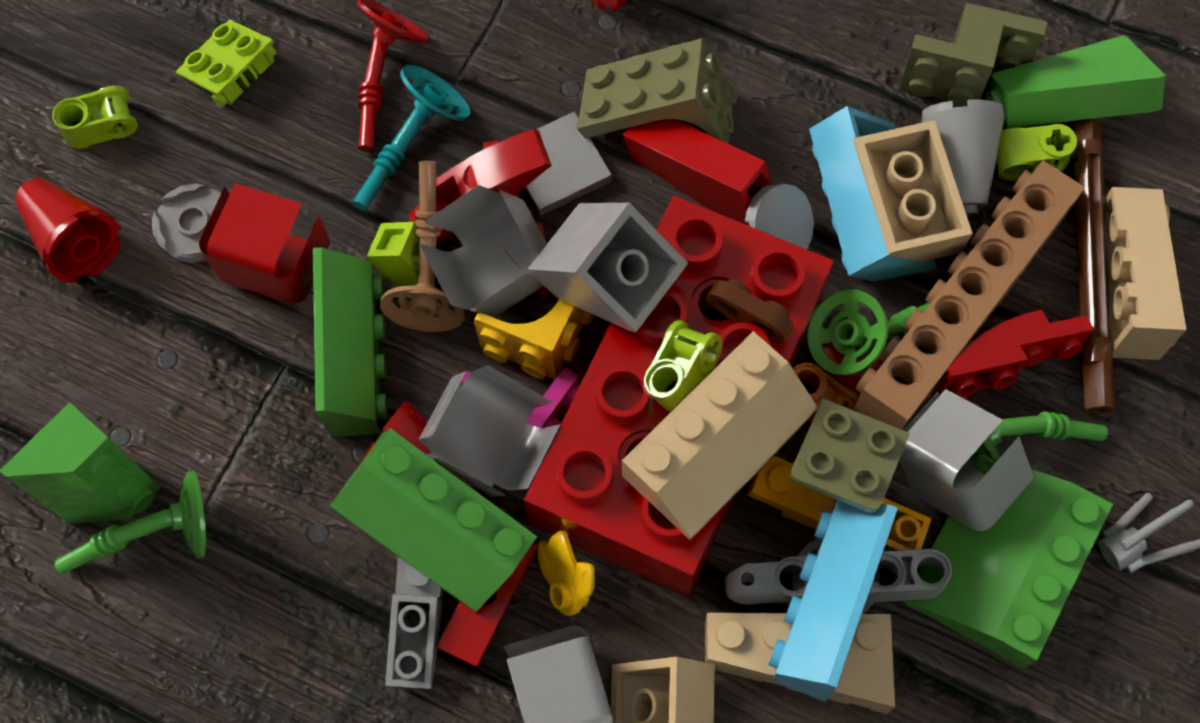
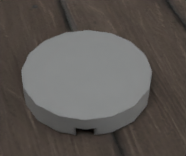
M196 183L180 186L162 198L157 213L154 211L152 217V231L158 244L166 254L175 260L188 263L207 261L200 250L199 241L221 192L210 189L207 185Z
M788 184L768 185L762 187L752 198L746 211L745 223H749V226L808 249L813 235V212L806 195L799 188Z

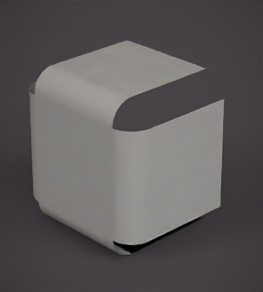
M478 185L425 221V223L453 232L463 246L454 251L446 252L421 243L419 245L450 305L496 317L544 286L527 269L547 245V242L524 200L502 190H499L500 193Z
M489 365L472 371L462 386L459 384L466 371L453 376L418 439L419 442L427 446L431 451V454L426 453V455L464 483L490 497L505 495L492 488L493 484L507 490L528 489L560 425L538 428L531 426L526 421L535 408L554 402Z
M947 389L940 396L937 392L904 428V431L909 432L910 435L899 463L913 493L972 531H984L991 528L1034 479L1020 437L1013 442L992 468L983 475L969 458L1003 420Z
M569 626L503 646L509 658L507 663L524 723H613L612 713L591 642L584 629L578 626Z

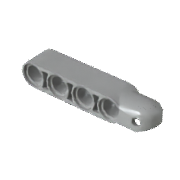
M933 549L883 551L878 568H885L891 571L895 577V582L892 585L882 586L873 580L866 603L927 600L938 597L943 593L952 575L950 560L942 552ZM807 556L788 557L780 562L747 563L725 577L726 595L730 600L738 604L782 603L789 606L793 595L802 598L807 582L805 581L804 587L800 590L790 591L782 586L780 580L788 573L800 575ZM925 565L931 566L939 572L941 579L937 583H926L918 576L917 569ZM744 583H750L751 585L745 586V585H743V584H744Z

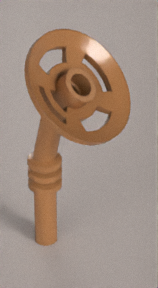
M420 161V209L415 212L416 217L420 218L416 220V226L420 228L416 229V235L420 237L421 244L436 248L437 236L441 235V230L437 226L425 223L426 220L439 212L436 209V162ZM421 247L419 252L418 284L390 289L381 297L380 309L382 313L392 322L412 330L443 332L460 326L464 321L465 309L453 306L454 311L450 310L449 301L445 293L435 287V274ZM393 297H399L400 309L394 304ZM406 297H410V298H411V302H409V301L406 299ZM435 313H437L440 316L438 318H430L434 316Z

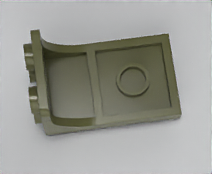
M700 38L587 69L577 129L583 138L586 139L657 120L678 119L693 123L705 130L710 136L729 144L730 134L734 131L732 107L737 101V93L734 83L731 80H727L721 71L720 61L716 53H711L704 40Z
M822 398L792 467L791 479L795 483L863 511L875 513L881 507L910 433Z

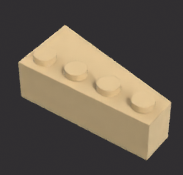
M1112 187L1105 197L1113 358L1160 360L1187 330L1169 229V206L1165 205L1163 189Z
M707 613L705 619V662L715 664V670L783 686L772 681L776 668L768 666L777 639L786 642L792 625L784 622L786 613ZM861 614L837 687L829 696L831 700L848 705L854 704L871 709V711L888 714L895 708L891 614Z

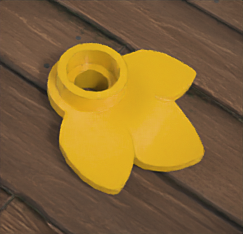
M562 530L554 534L548 542L546 540L539 542L538 561L542 574L550 585L549 596L553 606L565 616H572L578 614L588 604L589 596L594 591L595 571L592 564L577 562L567 531Z

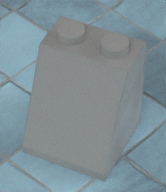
M579 203L527 270L556 298L631 332H637L687 266L688 262L631 203Z

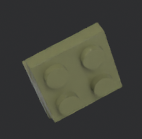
M966 2L952 43L915 34L899 89L909 91L917 97L929 96L953 101L955 106H967V100L981 99L993 69L1001 71L1033 61L1044 37L1047 21Z

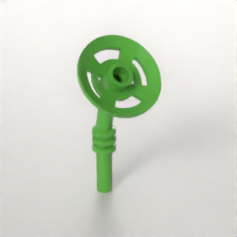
M854 289L836 292L827 297L817 307L810 320L807 335L810 353L821 368L832 374L850 376L863 372L880 357L888 338L895 336L904 338L907 332L902 328L917 307L910 306L892 315L888 321L882 305L873 296ZM860 303L865 304L873 311L878 323L871 326L869 320L859 314ZM926 303L918 307V309L924 312L930 303ZM843 305L845 310L839 312L830 322L828 329H825L824 325L829 316ZM876 342L871 353L865 359L858 362V359L866 355ZM832 343L839 353L845 355L841 364L835 363L828 357L823 347L824 344Z
M1046 411L1041 412L1037 416L1002 419L1003 421L969 459L985 475L1000 458L996 445L1002 442L1001 437L1036 433L1040 437L1064 440L1067 437L1103 442L1108 436V429L1105 425L1070 420L1067 415ZM983 454L987 455L989 458H992L994 464H992Z
M194 470L187 471L180 490L179 503L169 504V509L161 510L122 526L111 525L92 535L90 542L55 560L57 571L61 574H66L97 557L106 558L124 549L127 546V542L166 527H171L172 531L182 530L184 538L196 558H204L206 552L205 515L196 472Z

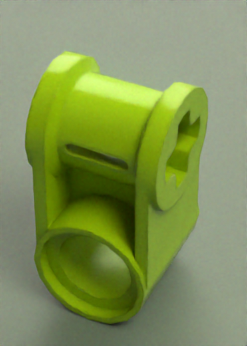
M107 86L92 93L74 98H66L60 101L52 112V119L65 142L77 149L87 148L112 139L125 138L136 132L138 128L136 118L129 111V92L122 86ZM81 121L79 124L71 126L73 123Z
M1063 124L1002 130L996 159L999 178L1006 181L1018 180L1025 170L1033 173L1042 160L1063 172L1070 161V155L1074 152L1077 145V137L1074 131Z
M681 320L674 321L669 326L662 345L644 377V386L648 393L668 412L671 413L715 367L723 347L721 336L713 332L706 335L690 329L689 324ZM677 381L676 386L672 390L665 392L669 384Z

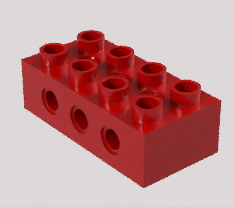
M673 195L656 230L688 264L637 332H631L610 323L524 498L530 527L550 536L559 531L566 530L572 546L690 598L735 495L689 540L622 477V460L670 414L646 390L644 386L646 371L651 366L661 347L667 329L677 320L688 323L690 329L705 335L713 332L721 336L722 352L717 364L710 373L753 331L793 367L808 333L813 313L823 300L834 260ZM728 279H735L743 283L750 290L751 294L765 302L768 300L775 301L784 306L789 311V319L793 323V328L782 344L770 342L766 333L760 327L751 323H735L729 319L713 321L706 318L704 314L714 310L708 304L706 296L715 282L718 280L727 281ZM674 381L671 384H669L665 392H668L667 389L671 387L673 384H676L677 381Z

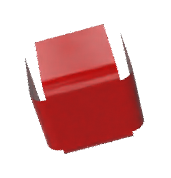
M235 183L230 194L224 186L200 238L199 247L216 276L222 282L289 304L300 303L306 299L313 285V248L322 247L328 249L331 243L320 216L318 215L308 240L290 235L289 232L302 205L301 203Z

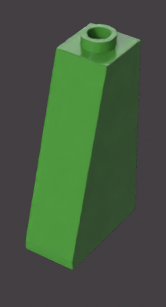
M1122 35L991 73L990 91L986 93V100L1003 105L1005 114L1004 125L1007 128L1156 112L1162 110L1166 75L1126 35Z

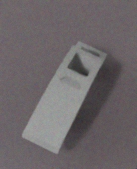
M399 557L395 594H392L385 686L431 689L438 650L444 590Z

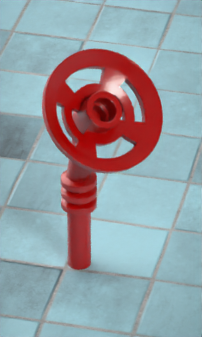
M357 0V5L363 14L376 26L372 32L375 37L372 43L365 80L359 87L358 107L361 109L358 149L362 152L374 151L377 111H380L382 106L383 87L380 85L388 45H393L397 38L409 42L426 43L429 36L417 25L395 11L373 0Z

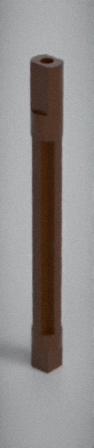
M1085 119L1073 122L1074 133L1077 137V145L1074 150L1075 181L1085 187L1076 201L1080 317L1087 316L1094 328L1083 343L1082 349L1084 412L1097 415L1115 412L1102 133L1099 122L1095 119Z

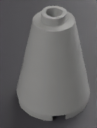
M972 99L967 100V106L953 108V101L931 105L922 111V123L933 120L936 122L967 218L978 216L979 210L986 208L988 204L1005 118L1003 105L994 101Z

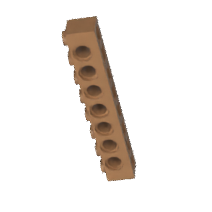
M1044 160L1041 161L1033 173L1025 170L1012 188L1016 195L1012 200L1005 196L991 215V218L995 219L991 227L983 223L969 244L974 248L969 255L961 251L947 271L952 275L947 283L939 279L925 299L930 303L924 312L916 308L902 328L907 332L904 338L899 341L894 337L879 357L884 362L878 371L870 367L855 388L861 394L854 409L861 414L904 430L935 390L956 357L969 345L1070 212L1085 187ZM965 290L970 291V292L973 293L974 295H971V294L967 293ZM941 318L949 320L952 324L944 322ZM917 347L926 349L930 354L921 352ZM893 377L902 378L908 385L898 383Z

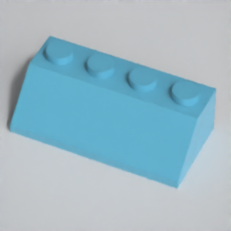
M846 106L809 130L813 141L812 151L818 161L823 178L822 188L828 197L833 216L832 226L838 234L842 249V263L848 275L874 282L927 272L937 268L934 259L921 262L888 255L853 140L857 137L896 129V125L893 122Z
M837 500L832 514L823 511L814 537L822 539L817 556L808 553L799 579L807 582L802 598L793 595L784 622L792 625L786 642L777 639L768 666L776 668L772 679L773 682L824 702L836 689L891 530L897 507L881 504L877 512L868 513Z

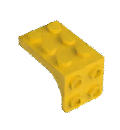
M559 299L548 314L530 323L511 324L483 313H477L474 324L480 346L483 348V353L486 356L501 363H505L506 360L521 365V369L535 378L544 379L547 376L555 380L560 374L565 361L571 363L574 360L581 343V339L577 338L583 325L589 327L595 315Z

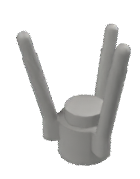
M1146 493L1113 526L1101 532L1103 539L1098 542L1100 552L1114 570L1120 572L1126 568L1128 573L1131 574L1143 566L1199 549L1200 539L1147 555L1142 553L1147 550L1145 538L1193 508L1194 502L1186 500L1140 530L1134 527L1126 530V526L1152 500L1153 496L1150 493Z

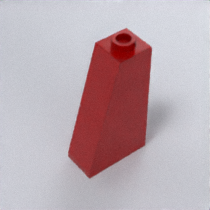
M676 119L657 120L629 127L623 134L631 158L709 210L748 226L749 223H745V218L752 198L762 187L772 185L766 161Z

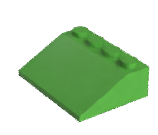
M1033 469L1031 470L1034 479L991 528L984 531H972L953 518L947 517L931 548L942 552L950 560L952 575L943 593L936 598L903 601L908 606L1023 669L1037 661L1113 506L1109 501L1072 482ZM922 566L918 573L921 580L926 583H937L941 579L939 572L931 566Z

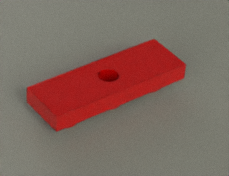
M531 545L513 573L495 591L496 598L493 603L489 605L483 604L477 612H474L459 602L437 645L438 650L477 669L479 668L537 551L536 545Z

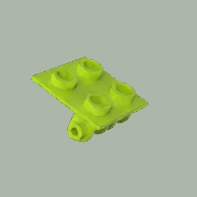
M229 19L225 24L218 26L213 31L212 36L198 50L190 53L185 59L184 64L175 72L177 75L213 93L211 96L212 100L223 108L226 104L232 105L244 92L239 84L245 89L250 87V83L242 73L256 81L258 75H261L275 62L273 57L277 52L271 46L274 43L271 38Z

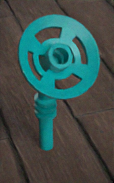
M405 65L400 72L405 86L416 98L414 101L415 109L390 145L386 144L383 147V151L379 153L378 158L373 163L374 170L354 198L353 205L362 211L368 209L387 178L395 175L396 170L399 169L401 163L405 160L404 152L428 117H434L435 114H438L445 118L464 121L471 113L465 99L450 84L422 67ZM409 79L413 80L412 84L409 83ZM453 109L456 110V115L451 114Z

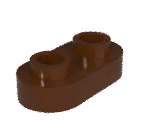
M735 279L716 281L706 296L708 304L719 314L735 323L747 322L760 327L772 343L782 344L793 328V323L789 319L790 313L784 306L775 301L768 300L765 302L751 294L750 290L743 283Z

